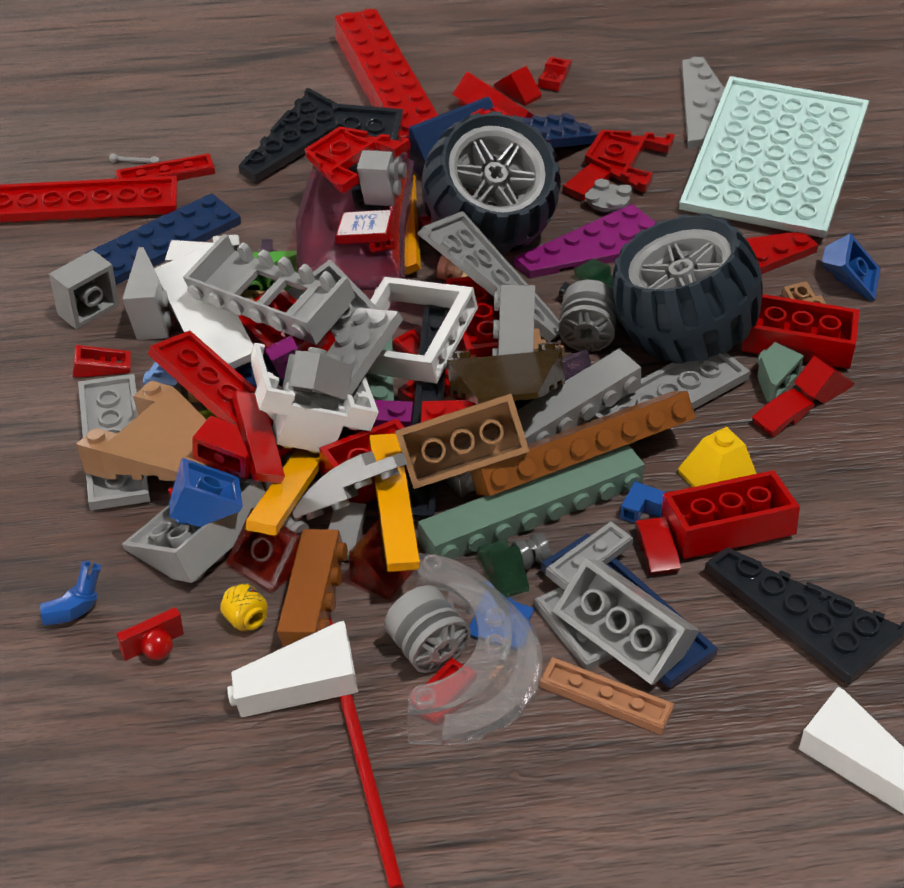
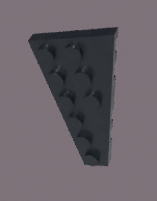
M307 87L304 91V96L294 102L295 106L293 109L287 110L270 129V135L268 137L264 136L260 140V146L257 149L251 150L238 165L239 173L256 183L303 155L307 147L337 128L332 103L336 102Z
M332 103L337 128L340 126L368 131V136L374 137L386 134L390 135L391 140L398 141L403 120V109ZM359 162L351 166L349 170L358 174L357 166ZM360 180L357 185L350 189L355 212L384 210V205H366L364 203Z
M726 547L705 564L704 571L847 684H851L904 640V622L898 625L884 619L885 614L876 610L870 613L855 606L854 601L808 581L804 585L790 579L791 574L782 570L779 573L762 567L760 561Z

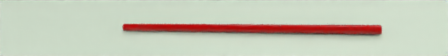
M331 614L329 616L330 626L333 625ZM353 695L340 696L342 710L389 888H404Z

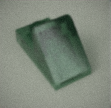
M505 539L478 547V557L499 597L507 598L529 591V583L518 545L510 547Z

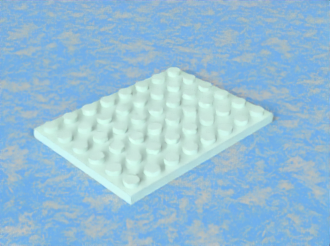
M730 76L679 202V209L826 238L868 109L869 100Z

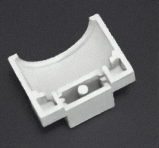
M254 343L251 364L257 384L255 395L259 410L266 412L274 420L272 430L277 445L319 453V447L338 440L343 426L352 430L371 431L379 412L365 376L353 394H348L347 400H344L343 404L338 399L294 391L293 387L289 386V382H286L283 389L278 385L279 377L274 376L271 372H267L263 359L265 344Z

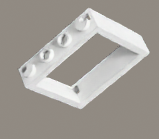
M384 277L371 298V301L380 310H388L393 301L436 305L451 309L424 356L382 350L367 373L437 383L447 366L448 357H452L453 352L478 309L473 287Z

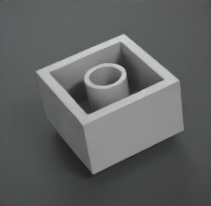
M94 250L49 273L57 314L76 330L119 306L113 266Z

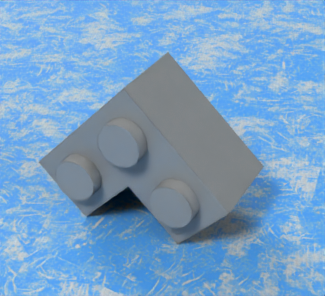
M362 150L357 171L364 203L366 205L394 206L396 197L401 195V180L406 177L407 172L406 163L402 162L401 155L394 158L392 152Z
M309 347L308 351L296 350L295 355L289 354L283 389L286 382H289V386L293 387L294 391L347 400L353 365L342 362V356L328 354L324 349Z

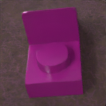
M291 335L265 348L281 379L285 378L289 354L295 355L296 350L299 351Z

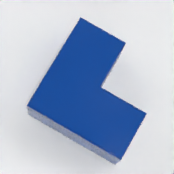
M635 481L621 505L620 518L635 523V521L641 518L643 512L661 518L663 493L667 492Z

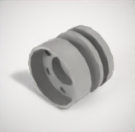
M588 279L577 281L567 288L563 295L558 333L562 341L570 348L582 352H595L610 345L614 339L617 318L613 289L603 282Z
M431 585L420 586L406 592L388 610L384 620L386 632L397 646L402 649V652L414 668L422 673L437 671L451 657L456 659L465 649L470 639L469 626L456 610L452 609V606L438 588Z

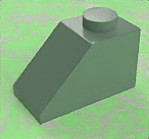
M776 342L767 350H763L757 359V364L759 365L757 378L767 403L783 394L800 375L804 356Z

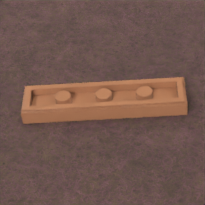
M554 657L550 660L539 681V688L660 735L663 734L674 710V703Z

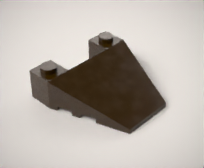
M555 342L540 343L538 348L533 349V352L476 358V354L470 355L469 350L453 352V357H448L447 359L450 394H458L459 398H465L466 394V399L476 404L507 394H512L514 401L537 399L549 393V386L550 389H556L557 385L565 384L561 346L555 347Z

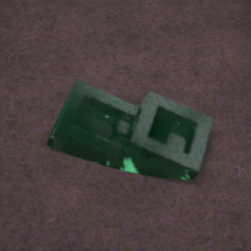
M591 259L574 269V273L581 281L587 279L598 280L613 289L611 266Z

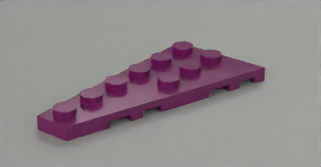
M630 204L514 258V266L530 279L559 273L560 269L572 266L577 270L584 268V264L593 262L596 265L613 263L616 258H619L620 249L625 243H629L635 234L654 226L656 222L636 206Z

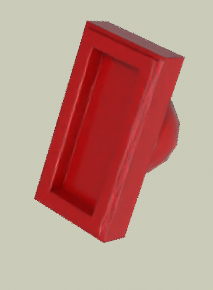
M177 608L169 609L118 632L116 635L120 653L124 660L127 661L142 653L152 660H162L170 655L173 648V639L184 635L181 614Z

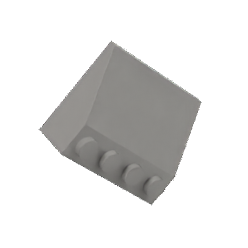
M239 478L243 504L241 511L201 527L192 524L183 525L170 518V508L168 505L122 543V546L126 551L173 580L189 583L198 581L204 576V572L209 567L225 557L227 551L245 540L246 535L250 532L246 530V519L266 491L261 481Z

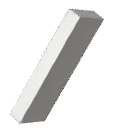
M610 521L546 568V576L565 590L584 558L601 560L603 563L608 564L632 546L633 537Z
M561 587L535 598V608L583 669L590 670L613 659L611 654L552 612L564 593Z

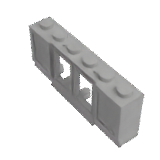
M223 234L183 276L188 287L187 291L194 299L217 308H225L236 315L246 316L256 323L267 324L277 331H283L286 334L315 345L350 307L349 304L355 298L350 281L344 275L336 284L333 276L327 271L319 277V280H316L312 269L307 264H303L299 268L298 273H296L288 258L282 257L277 263L278 266H276L269 252L264 249L257 255V258H254L249 245L244 242L235 251L226 234ZM258 275L276 281L257 302L240 296ZM287 285L305 291L286 313L268 306Z

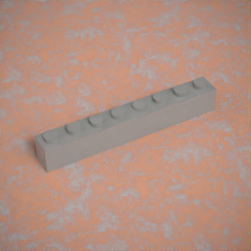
M617 349L566 380L565 384L558 385L556 389H551L549 393L518 409L517 413L527 444L574 428L582 422L590 420L603 409L613 406L624 396L634 393L641 387V366L622 350ZM470 471L444 479L460 497L476 490Z

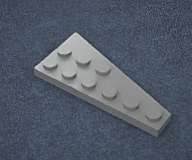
M692 57L691 59L682 60L681 66L685 123L687 127V149L702 147L725 90L703 57Z
M463 211L423 226L417 233L492 296H495V291H500L501 284L528 285ZM535 293L534 329L539 328L540 335L548 342H551L560 336L558 333L560 320Z

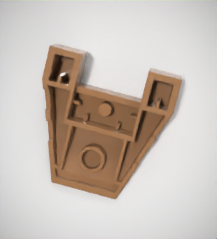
M155 381L145 384L141 390L133 395L139 416L118 434L94 428L76 443L85 473L105 479H117L118 475H132L133 480H143V475L158 476L159 480L175 481L182 458L211 467L208 464L193 459L192 437L206 419L173 386Z

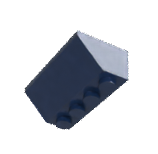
M487 96L409 127V167L422 178L428 154L440 136L453 124L461 122L475 111L483 108L491 110L490 107H494L491 99Z

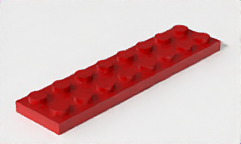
M177 176L0 184V222L68 220L74 218L92 219L95 217L144 216L153 214L166 215L177 210L178 179Z

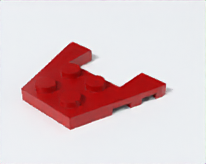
M339 126L307 147L305 154L306 158L344 194L359 183L358 174L350 171L349 168L359 162L362 150L392 152L393 157L396 158L410 148V139L401 137L400 141L391 140L390 135L381 134L378 137L368 136V131Z
M601 130L585 154L584 163L588 165L592 163L610 171L611 177L645 193L652 181L653 173L632 168L644 148L668 154L674 143L675 134L666 133V137H654V133L645 132L644 136L631 135V131Z

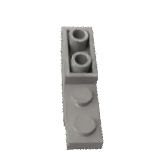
M371 451L343 462L321 477L307 491L293 511L294 518L305 515L306 519L310 520L324 515L323 508L332 506L334 511L350 505L349 499L358 496L357 489L372 484V477L381 475L383 480L399 474L398 468L407 465L404 453L376 462L374 453Z

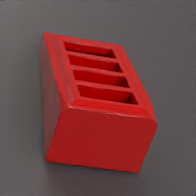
M75 345L72 377L130 373L131 351Z

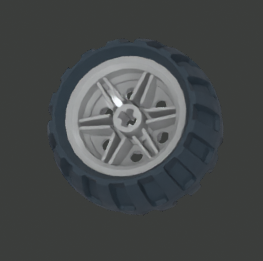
M491 111L488 114L482 115L479 113L470 115L461 122H456L449 127L430 150L422 174V200L428 217H431V223L463 211L502 256L506 255L510 250L514 252L531 243L545 229L555 212L561 186L560 168L558 162H556V154L550 142L547 143L543 138L542 132L537 127H532L524 122L521 117L503 115L497 111Z
M687 214L680 215L678 218L659 221L654 226L641 230L634 235V238L629 243L623 245L620 249L619 258L615 260L613 269V295L619 319L635 344L656 360L673 361L676 364L708 360L709 357L728 352L739 341L743 342L749 336L751 328L757 324L763 296V283L759 263L744 235L722 217L718 219L709 214L693 216Z

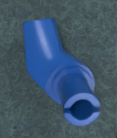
M91 561L81 562L76 586L69 589L61 598L40 603L43 626L73 621L92 609L98 599L95 587L102 568L99 564L94 562L91 574H88Z

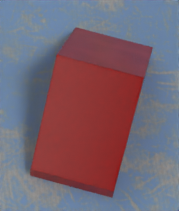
M527 65L494 83V88L524 106L531 104L542 96Z

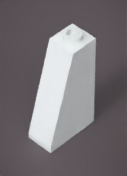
M337 622L232 671L233 685L227 687L230 705H237L241 718L358 693L345 622Z
M837 687L804 729L799 750L904 814V747L847 692Z

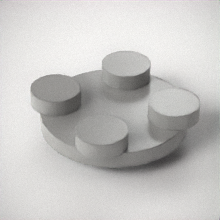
M598 179L595 181V187L585 193V201L591 208L597 211L615 212L628 206L632 187L629 185L617 186L609 184V181L606 179Z

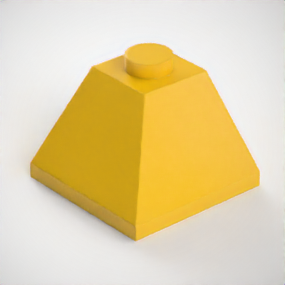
M728 427L704 437L677 469V473L691 487L757 474L745 443Z

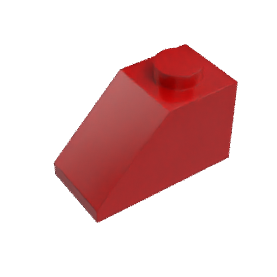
M816 356L812 357L794 381L796 385L802 388L799 392L812 403L817 399L824 404L852 388L855 384Z
M210 415L192 437L193 459L246 479L249 476V454L237 425Z

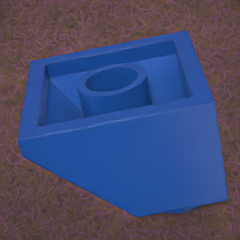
M850 233L825 246L822 259L824 268L831 272L837 280L868 301H874L880 267L855 237Z
M182 458L169 501L170 518L183 525L192 524L201 527L241 511L243 504L239 477Z

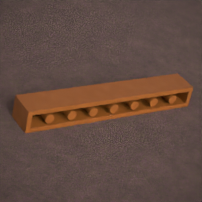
M672 391L528 444L530 452L471 470L470 473L477 495L492 496L696 419L688 391Z

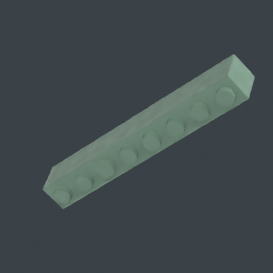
M628 444L492 496L481 497L418 522V542L434 566L451 562L470 552L479 551L483 547L498 541H504L526 530H532L536 526L557 520L577 510H583L597 502L608 500L615 495L630 490L635 481L643 484L645 464Z

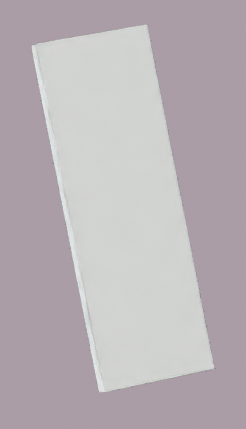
M203 248L154 268L163 290L167 292L168 300L184 332L191 330L232 368L251 361L253 344L238 315L225 308H217L196 300L187 291L188 287L183 276L205 254Z

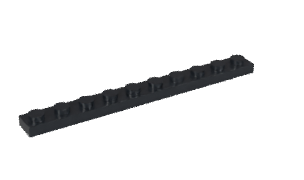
M424 305L419 355H425L451 308ZM447 366L437 383L416 382L412 425L421 423L422 401L444 400ZM408 472L407 486L413 523H418L435 515L438 481L414 489Z

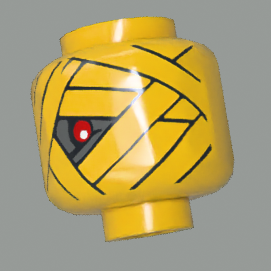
M239 584L230 587L224 593L220 610L223 616L237 630H255L264 623L267 617L268 604L265 598L253 586Z

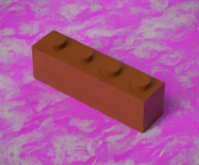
M303 529L277 629L283 648L330 626V612H334L336 608V586H340L342 581L341 564L342 561H346L348 553L347 544L342 541L339 530Z

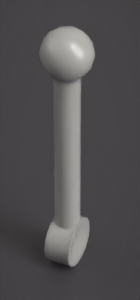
M117 154L109 156V160L112 163L117 161L150 164L159 162V158L156 156L151 158L124 157Z

